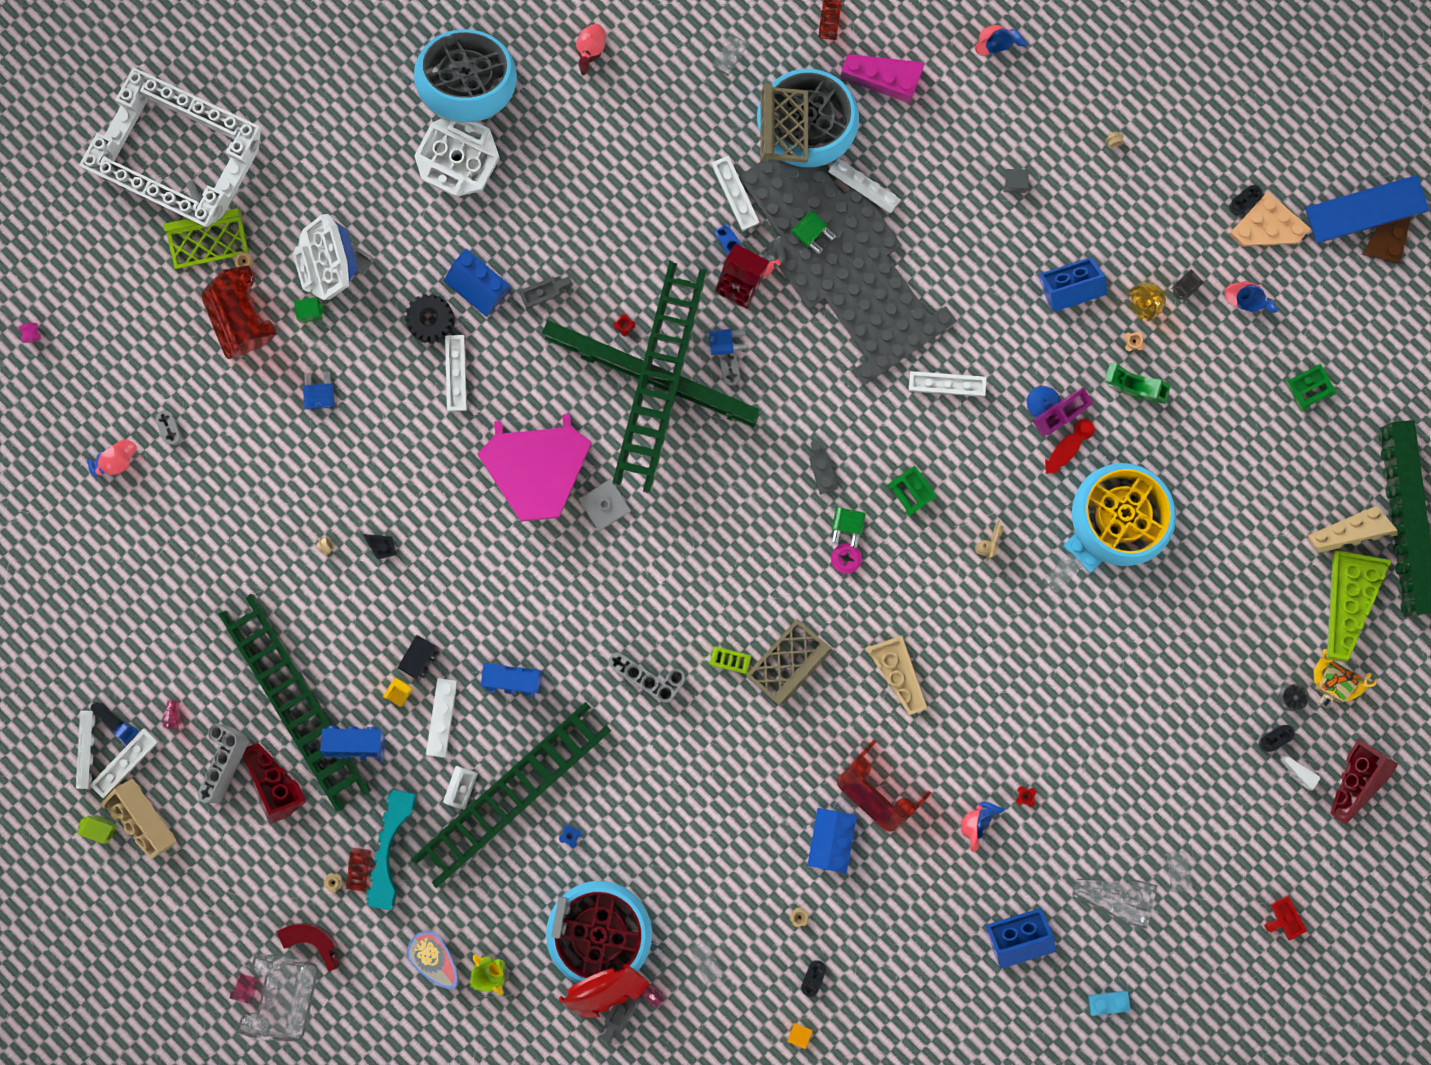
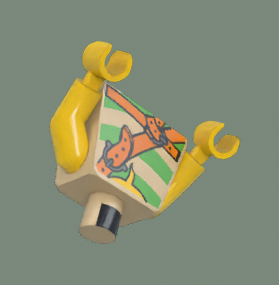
M1323 649V658L1319 659L1313 669L1315 689L1323 694L1319 704L1328 709L1333 700L1338 703L1349 702L1377 683V678L1374 681L1368 680L1371 677V673H1367L1365 681H1362L1363 677L1335 661L1327 659V656H1325L1327 649Z

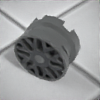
M1286 685L1279 692V703L1285 710L1299 711L1307 706L1309 693L1302 685Z

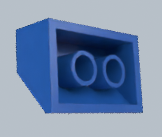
M467 248L453 262L444 279L446 284L485 317H488L511 290L510 285Z
M1092 257L1038 274L1047 303L1053 312L1108 295L1105 275Z
M817 808L807 866L847 874L857 815Z
M1042 908L986 925L993 952L1000 969L1056 952L1054 936Z

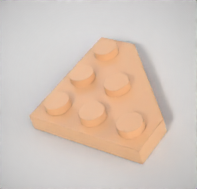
M1267 192L1229 235L1243 247L1252 245L1297 244L1310 228L1273 195Z

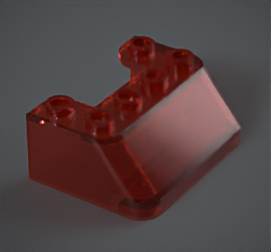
M249 265L222 270L202 291L203 304L227 359L237 358L259 349L277 335L275 325L270 320L261 323V318L255 309L253 298L248 291L255 282V275Z

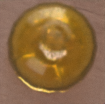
M1143 282L1132 287L1129 291L1128 297L1132 298L1130 306L1141 320L1147 319V321H1150L1163 312L1166 306L1164 291L1153 282Z

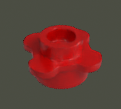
M622 314L617 322L613 323V327L618 329L621 335L625 337L628 336L631 329L636 327V323L631 321L627 314Z
M1020 786L1017 789L1018 798L1016 803L1033 807L1035 805L1036 790L1034 788L1025 789L1023 786Z

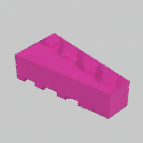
M847 54L840 78L910 104L925 63Z

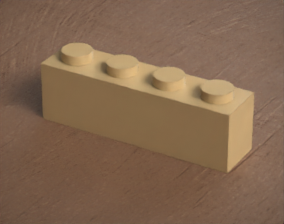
M133 778L114 788L100 804L104 809L108 808L112 812L111 817L115 821L120 820L124 825L123 830L127 834L134 835L135 843L151 860L169 850L177 842L174 834L169 831L162 817L157 814L152 807L151 801L145 797L141 787Z

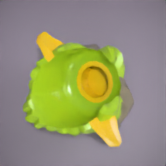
M494 953L482 955L481 957L474 954L473 961L475 966L471 971L470 987L478 991L487 993L495 991L499 996L503 995L502 988H504L505 983L510 978L508 971L505 969V962Z

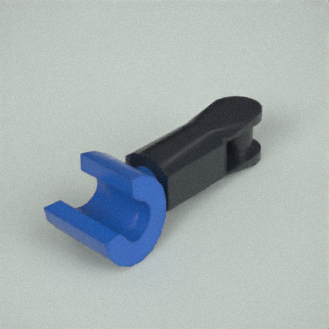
M94 702L91 705V711L101 718L111 730L115 731L114 734L126 746L139 733L137 728L127 722H123L105 704Z

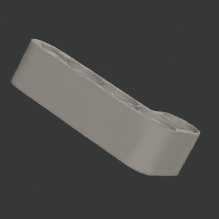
M614 653L609 658V665L613 670L664 703L671 702L685 682L684 672L680 669L671 670L664 681H662L620 653ZM621 657V662L625 665L627 662L630 663L624 673L621 672L624 668L620 665L614 667V658L618 659ZM632 667H636L639 670V675L636 678H631L628 674ZM675 672L682 675V680L679 683H673L671 680V676ZM647 678L655 680V686L651 689L646 688L644 685ZM663 689L671 691L669 699L661 698L660 693Z
M213 724L208 730V736L219 747L198 791V798L203 803H219L222 801L248 745V739L245 734L229 725Z

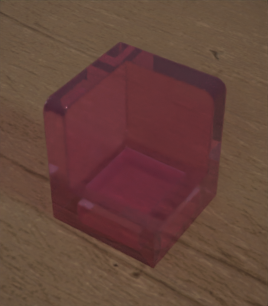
M240 974L234 990H231L229 998L247 1004L252 1002L259 978Z

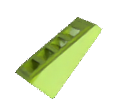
M714 646L709 665L747 674L751 655ZM718 652L722 653L720 663H716ZM726 654H730L728 664L724 665ZM733 656H737L735 667L731 666ZM741 657L745 658L742 669L739 668Z

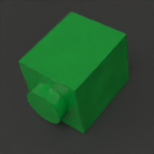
M317 297L294 301L296 318L300 323L323 319L322 314L325 313L324 304Z

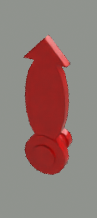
M1081 419L1077 421L1073 428V434L1065 437L1055 447L1049 461L1045 458V474L1061 472L1058 468L1067 464L1075 456L1082 440H1087L1093 436L1095 427L1090 420Z

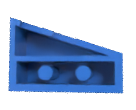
M484 663L481 686L485 687V691L496 692L497 689H504L506 694L515 695L516 691L523 692V696L535 697V694H540L543 671Z
M328 726L327 729H322L320 752L324 757L348 759V757H360V760L374 757L378 758V762H384L385 738L382 730L377 727L359 729V727L349 726L347 729H339L337 726Z

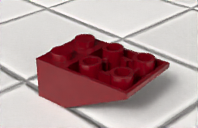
M735 244L725 260L714 292L735 302L738 306L748 309L770 261Z

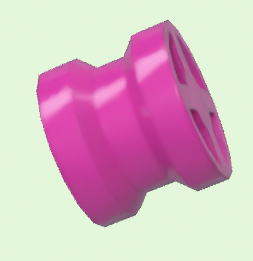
M26 323L18 327L22 333L21 341L23 343L36 342L41 339L40 334L37 332V323Z

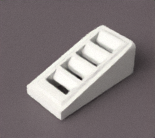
M1284 756L1280 759L1306 789L1313 790L1320 780V776L1289 757Z

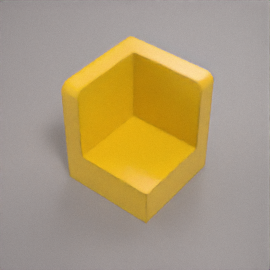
M395 677L384 693L383 698L402 707L414 688Z

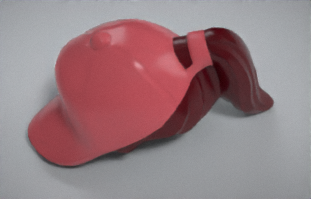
M593 24L583 29L576 42V50L580 57L579 69L582 76L588 72L589 63L598 59L605 48L606 33L599 24Z

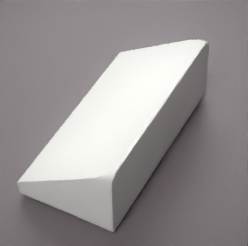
M456 766L443 802L465 810L478 773Z

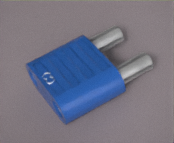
M731 329L710 330L711 355L731 354L737 350H746V343L733 344L732 337L745 336V331H731Z
M323 372L324 384L312 385L311 373H305V386H303L304 409L312 410L335 407L330 372Z

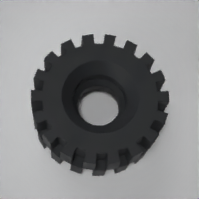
M422 294L423 297L421 298L417 296L415 298L416 301H411L409 303L410 308L406 309L407 316H405V320L407 321V328L417 340H421L423 343L429 342V344H434L435 341L437 343L442 342L441 339L445 338L448 333H451L453 331L452 326L455 325V316L450 305L439 295L437 297L435 294H430V296ZM432 311L437 315L435 324L426 325L423 323V315L426 312Z

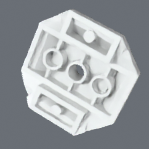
M446 118L431 123L415 154V160L422 181L455 197L483 191L500 158L490 128L477 122H456ZM457 154L462 155L461 160H459V161H454V160H453V157H454L455 155H457Z
M322 214L303 229L298 246L295 247L293 252L302 289L313 293L323 300H329L349 287V281L358 269L348 230L334 221L329 214Z

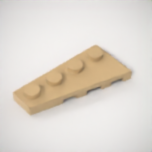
M1375 506L1307 536L1312 547L1317 553L1342 548L1344 544L1356 545L1360 544L1362 540L1372 538L1374 541L1381 539V536L1390 534V537L1398 534L1397 529L1381 509Z
M903 636L867 647L866 650L873 658L907 713L911 715L928 709Z

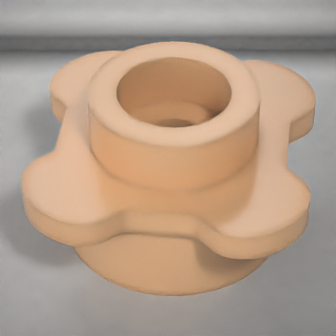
M1141 332L1126 333L1124 335L1126 340L1125 349L1127 351H1132L1133 349L1142 350L1144 348L1143 334Z

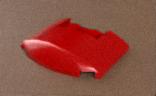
M623 965L624 969L619 972H614L613 968L580 981L567 990L569 995L566 998L560 996L559 1001L580 1017L597 1018L600 1017L599 1012L607 1011L617 1003H623L628 998L636 1000L648 987L649 982L629 965Z

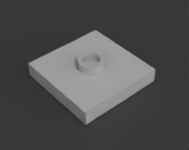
M611 479L579 498L598 531L603 530L631 512Z

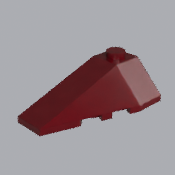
M1360 739L1357 740L1347 756L1345 773L1342 772V783L1340 789L1336 792L1330 812L1331 815L1344 824H1347L1375 795L1398 766L1397 762Z
M259 743L246 747L242 758L269 824L289 817L306 803L299 784L292 780L286 771L273 760V757Z

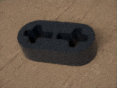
M1257 185L1248 186L1230 202V212L1234 215H1241L1262 197L1261 188ZM1255 191L1257 193L1255 197L1247 198L1251 192ZM1241 201H1244L1241 209L1235 208L1236 203L1239 204Z
M1280 725L1259 739V747L1265 752L1275 751L1290 742L1295 736V731L1289 725ZM1282 729L1289 730L1288 738L1278 737L1283 733ZM1266 738L1268 740H1276L1271 743V748L1269 746H1264V744L1266 743Z
M813 960L809 964L802 981V992L808 997H813L818 993L825 976L826 966L821 960ZM820 964V968L823 971L818 972L815 978L813 977L814 970L812 967ZM811 979H813V987L815 988V990H811L810 993H808L805 985H809Z

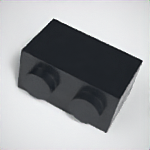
M416 635L397 669L417 680H420L421 677L424 679L429 672V663L431 661L434 662L439 654V651H437L439 647Z

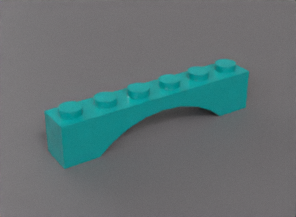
M393 789L387 795L386 804H389L388 811L384 812L382 823L385 825L384 830L380 831L378 843H381L379 851L376 850L374 862H377L376 868L372 870L370 876L372 887L368 889L366 895L368 906L386 910L394 909L398 889L390 871V849L399 827L414 813L417 799L416 793Z

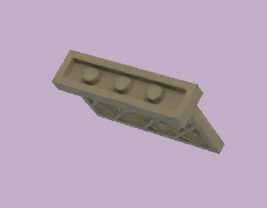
M764 83L761 90L760 105L761 162H768L769 159L808 162V91L772 87L770 83ZM774 94H781L785 100L779 103L774 98ZM794 96H802L803 103L798 106L792 98ZM787 102L795 108L791 113H788L783 107ZM778 109L786 116L781 121L774 116ZM797 111L803 116V120L800 123L792 117ZM787 119L795 125L790 131L782 124ZM777 127H780L785 132V135L781 138L774 133ZM796 129L803 134L800 140L792 134ZM786 137H789L795 143L790 148L783 142ZM779 144L786 152L774 154V147ZM798 146L803 151V156H796L792 150Z
M796 619L747 673L746 677L767 694L778 706L782 707L832 652V649L800 620ZM797 625L804 630V637L793 638V630ZM804 640L805 651H794L793 641ZM807 640H816L820 644L815 650H807ZM783 641H791V651L780 652V644ZM791 654L792 665H781L780 655ZM794 654H805L803 664L794 665ZM778 655V666H767L768 657ZM781 668H792V676L789 679H781ZM767 669H778L779 679L768 680ZM757 670H765V680H756L752 675ZM779 682V690L775 695L768 691V683Z

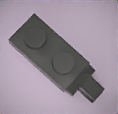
M553 276L524 288L519 293L526 309L561 296V294L565 293L564 289L573 286V283L569 276L561 280L559 276L555 278Z
M818 440L812 441L810 445L813 452L809 453V461L819 494L838 490L826 449L820 448Z
M638 997L636 1000L628 998L625 1002L617 1003L612 1007L604 1021L606 1031L602 1036L603 1040L611 1043L615 1036H620L639 1005L641 997Z

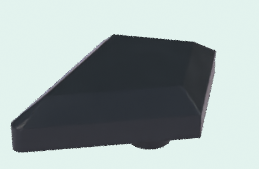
M363 535L377 560L397 556L392 536Z

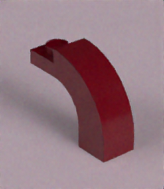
M296 923L276 931L284 949L297 943H309L320 952L328 972L339 967L338 955L332 951L338 944L334 937L324 928L311 923Z

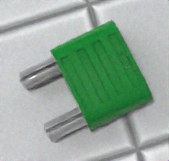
M812 210L791 231L804 245L810 246L818 254L823 249L815 240L822 233L830 240L836 237L827 228L828 225Z
M837 507L832 525V543L838 544L841 533L851 535V547L853 548L854 545V548H857L858 539L862 536L866 514L860 511Z

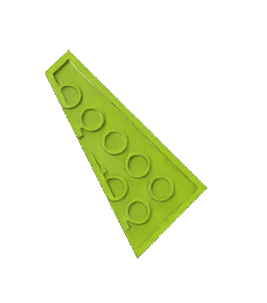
M1338 550L1333 552L1327 659L1341 662L1349 660L1392 560Z

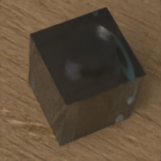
M1191 269L1171 289L1177 299H1182L1185 302L1204 282Z

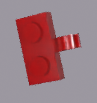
M1285 896L1270 904L1277 919L1264 924L1267 932L1270 931L1272 933L1282 928L1288 940H1292L1307 932L1289 896Z

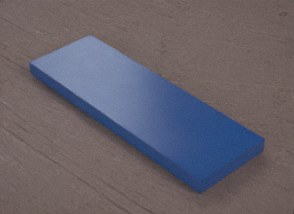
M1415 175L1306 207L1305 211L1315 242L1318 244L1426 213L1429 211V207L1419 177Z

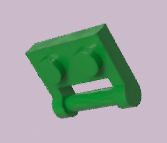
M1321 363L1285 382L1301 412L1328 396L1336 395V390ZM1322 384L1324 385L1325 390L1306 400L1302 397L1303 394Z
M915 465L886 485L889 490L894 492L904 506L908 517L937 497ZM902 482L917 504L911 505L899 488V483Z

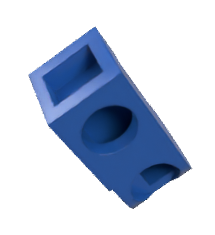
M728 224L714 231L719 244L727 256L735 244L742 246Z

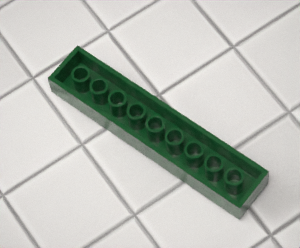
M1415 420L1391 422L1380 428L1378 438L1382 442L1383 448L1381 450V459L1385 464L1383 476L1387 480L1386 497L1390 502L1388 514L1392 518V524L1397 529L1398 534L1392 537H1394L1395 541L1393 553L1397 556L1395 569L1400 580L1398 591L1402 595L1400 608L1401 612L1404 613V617L1430 615L1431 540Z

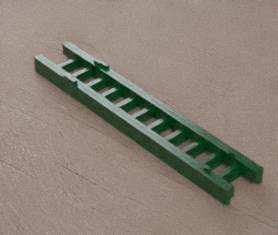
M670 260L612 482L613 485L621 487L625 471L645 475L646 480L643 492L648 494L652 492L707 276V269H699L696 284L680 278L674 279L677 263H673ZM672 285L694 290L691 302L670 297ZM672 304L689 308L687 320L666 316L667 305ZM663 322L685 327L682 339L660 334ZM658 340L680 345L677 357L657 353ZM653 359L674 363L673 375L651 371ZM649 377L670 382L668 394L646 389ZM644 395L666 400L663 412L642 407ZM639 415L661 420L659 429L655 430L638 426ZM634 433L656 438L654 449L632 444ZM632 452L651 457L649 468L627 463L629 453Z
M547 320L542 334L546 336L545 341L581 355L580 358L593 364L594 362L600 363L639 380L644 360ZM652 364L651 371L673 375V372ZM681 376L676 396L726 416L729 421L733 419L749 427H755L760 409ZM649 377L647 383L668 392L670 382Z
M249 594L246 600L253 610L252 613H247L239 618L236 623L227 610L220 612L218 615L336 812H339L346 808L338 795L339 792L355 782L364 795H367L372 790L352 757H348V759L342 758L324 770L318 760L324 756L320 750L313 753L308 743L320 737L322 729H327L328 726L333 725L254 594ZM257 617L263 628L245 639L239 628ZM267 633L273 645L254 655L248 644ZM277 650L283 661L264 672L258 661ZM287 666L293 677L274 688L268 677ZM297 683L303 694L284 705L278 693ZM306 699L312 710L294 721L288 710ZM316 715L322 726L303 737L297 726ZM347 766L352 775L333 786L328 776Z
M587 702L582 704L410 859L417 865L428 854L432 857L431 860L438 868L443 870L432 881L435 888H438L612 731L606 725L594 735L581 721L580 718L591 709ZM573 724L589 740L581 748L565 732ZM558 737L574 753L567 761L551 746ZM544 750L559 766L552 774L536 758ZM529 763L545 779L537 788L521 772ZM515 776L531 792L522 801L506 785ZM500 789H503L517 805L508 814L492 798ZM486 802L502 817L493 827L477 811ZM472 815L488 831L478 841L463 825ZM457 828L473 844L465 853H462L448 837ZM443 841L458 857L449 867L434 851Z

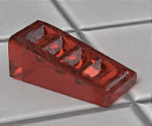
M823 0L819 25L820 39L837 40L842 1ZM826 7L837 8V10H829Z
M351 849L346 889L366 891L371 850ZM354 863L363 864L364 867L354 866ZM353 872H361L363 875H356ZM352 879L362 880V883L352 882Z

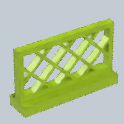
M238 208L227 210L222 218L208 227L202 226L190 219L163 224L164 231L167 233L175 269L236 257L240 252L249 253L242 222V212ZM238 221L239 230L235 235L226 230L230 223ZM214 226L222 229L217 239L208 234ZM195 230L204 233L198 243L190 238ZM225 232L234 237L228 246L219 241ZM181 234L185 237L180 247L174 244L172 235ZM206 236L215 241L210 250L201 245ZM236 239L243 243L244 251L236 252L231 249ZM187 240L196 244L191 254L182 249ZM218 243L227 248L223 255L220 256L212 252ZM199 247L208 252L205 258L201 260L194 256ZM180 251L189 255L186 263L178 264L177 256Z

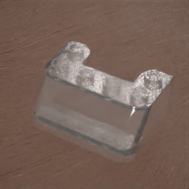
M254 954L253 971L266 976L258 1012L243 1015L240 1019L237 1033L255 1040H301L305 1034L317 980V965L308 961L279 955Z

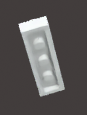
M729 155L712 162L713 170L742 232L759 225L760 222Z
M839 158L828 171L889 213H892L901 201L895 194L887 191L877 182L872 181L862 172L857 171Z
M448 335L445 336L447 411H467L465 336Z
M910 371L908 391L985 397L986 377Z
M437 679L426 755L446 758L458 681Z
M80 711L77 789H88V785L92 782L89 766L93 763V755L90 754L91 746L94 744V735L91 734L92 727L95 725V715H92L93 711Z
M143 728L90 786L103 799L106 798L159 741L146 728Z

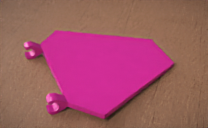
M570 414L562 415L563 428L503 434L502 422L495 421V435L477 454L520 522L559 518L592 444L590 440L571 427Z

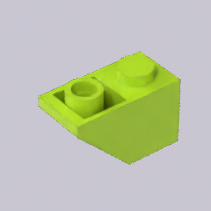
M99 815L86 816V818L84 817L78 825L80 829L77 834L106 844L110 842L118 825Z

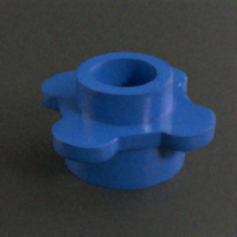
M570 825L564 826V832L559 837V841L569 844L571 848L576 847L578 837L582 835L581 831L571 828Z

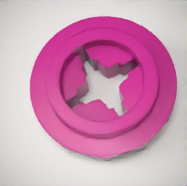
M850 543L840 544L832 552L831 563L840 573L850 574L861 565V552L858 548H854V545L852 548ZM849 551V558L854 560V562L848 561L847 564L843 566V559H841L838 556H845L846 553Z

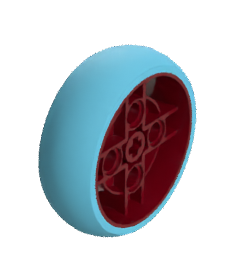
M592 881L580 884L562 896L568 897L567 902L570 903L571 908L577 901L588 896L597 895L596 905L583 909L575 919L564 918L563 921L567 925L565 935L561 934V937L570 939L574 951L584 960L583 970L575 966L568 959L562 948L560 938L551 937L557 903L551 911L546 930L548 950L557 968L575 983H579L601 972L603 964L615 960L624 950L634 951L632 957L625 965H629L635 971L641 968L648 956L652 941V927L649 915L639 898L621 885L607 881ZM615 899H618L630 909L635 917L638 932L628 930L626 921L614 909ZM599 910H606L608 912L606 920L599 919ZM578 925L583 926L585 929V934L582 936L575 933V927ZM598 929L604 934V937H601L600 940L594 935V932H597ZM616 933L622 934L624 941L622 943H615L613 935ZM598 949L601 953L600 958L593 959L590 956V951ZM624 966L615 970L614 972H619L623 970Z

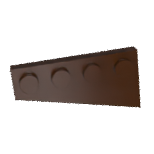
M1411 217L1377 226L1361 255L1399 264Z

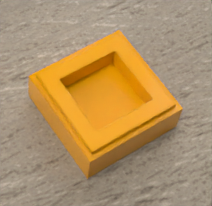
M794 1022L787 1042L806 1049L813 1030Z

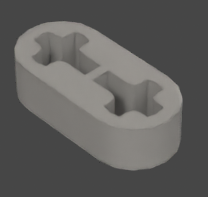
M735 353L729 354L734 359L731 360V366L728 367L727 361H723L727 354H721L720 365L723 381L727 386H736L740 381L737 356ZM729 370H732L733 376H737V378H734V382L726 379V377H729Z
M166 410L158 412L155 419L164 442L171 446L178 445L181 442L182 435L174 415ZM164 415L169 417L167 420L169 426L161 422ZM169 430L177 435L174 437V441L168 439L170 437Z

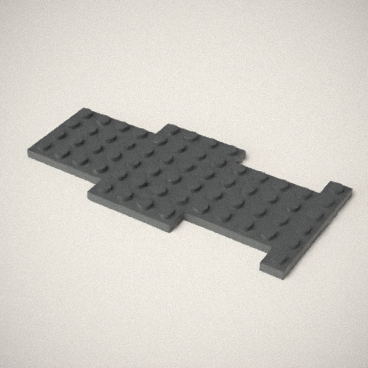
M769 159L768 162L760 161L738 176L746 191L779 237L782 238L781 244L785 252V262L778 267L808 310L825 300L867 358V361L853 370V373L863 387L957 322L947 306L932 316L928 314L887 257L902 247L898 238L867 197L853 188L843 195L823 166L799 167L782 160ZM811 210L836 235L833 240H830L822 233L815 240L823 249L820 254L810 246L804 245L791 233L792 229ZM775 242L766 247L767 252L774 249Z

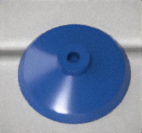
M1038 386L1029 393L1027 408L1034 417H1038L1061 400L1053 388Z

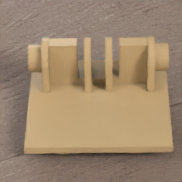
M1002 520L995 524L991 541L982 540L975 546L977 554L986 556L985 561H988L991 557L993 558L997 553L998 544L995 543L1003 532Z

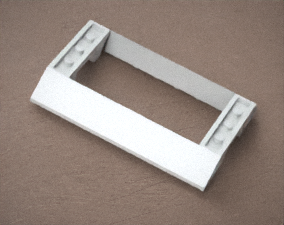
M133 67L115 99L121 105L104 136L96 133L79 166L202 226L208 227L223 217L257 155L261 127ZM148 99L234 139L226 151L231 157L215 188L207 185L200 203L114 162Z

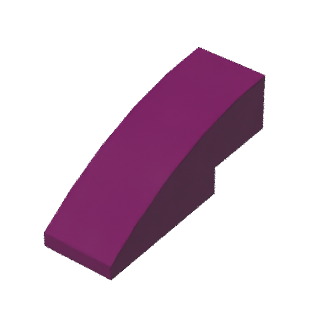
M1083 387L1059 401L1032 421L1040 435L1047 436L1063 424L1069 423L1091 406L1093 402Z

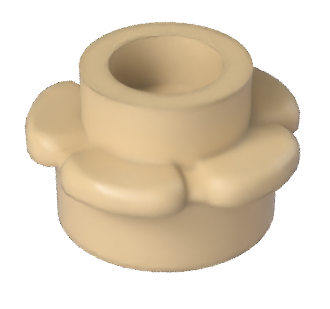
M1118 132L1110 133L1106 143L1110 148L1118 147L1124 143V135Z
M247 252L238 253L235 258V266L242 271L248 270L249 267L253 266L252 256Z
M320 537L317 548L321 553L328 555L334 550V545L329 537Z
M337 873L328 874L326 880H324V887L329 892H336L343 886L342 877Z
M796 908L790 914V921L793 922L795 927L805 926L809 921V914L805 909Z

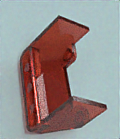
M872 739L838 776L837 786L882 829L892 832L921 806L931 795V792L926 790L915 803L910 799L901 798L892 805L865 780L871 771V764L864 755L876 743Z

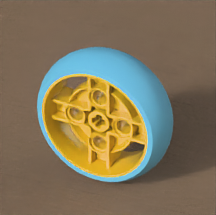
M1117 463L1094 471L1082 482L1073 501L1072 521L1080 542L1092 555L1109 564L1131 566L1151 560L1165 548L1175 528L1176 510L1169 489L1157 475L1138 465ZM1110 479L1132 481L1130 487L1120 486L1109 490L1099 485ZM1148 494L1152 497L1157 507L1159 523L1152 520L1153 511L1147 498ZM1130 495L1136 497L1137 503L1131 501ZM1104 500H1108L1111 503V508L1105 506ZM1088 505L1095 509L1096 523L1101 531L1099 536L1091 525ZM1123 511L1127 513L1125 518L1122 516ZM1137 521L1143 524V529L1137 526ZM1111 526L1117 529V534L1111 532ZM1138 539L1148 544L1146 547L1136 551H1123L1115 548L1118 542L1129 543Z

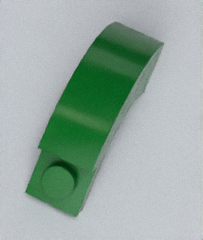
M1110 363L1109 369L1106 372L1105 381L1109 383L1108 387L1138 399L1166 404L1171 386L1165 381L1133 374L1116 363Z

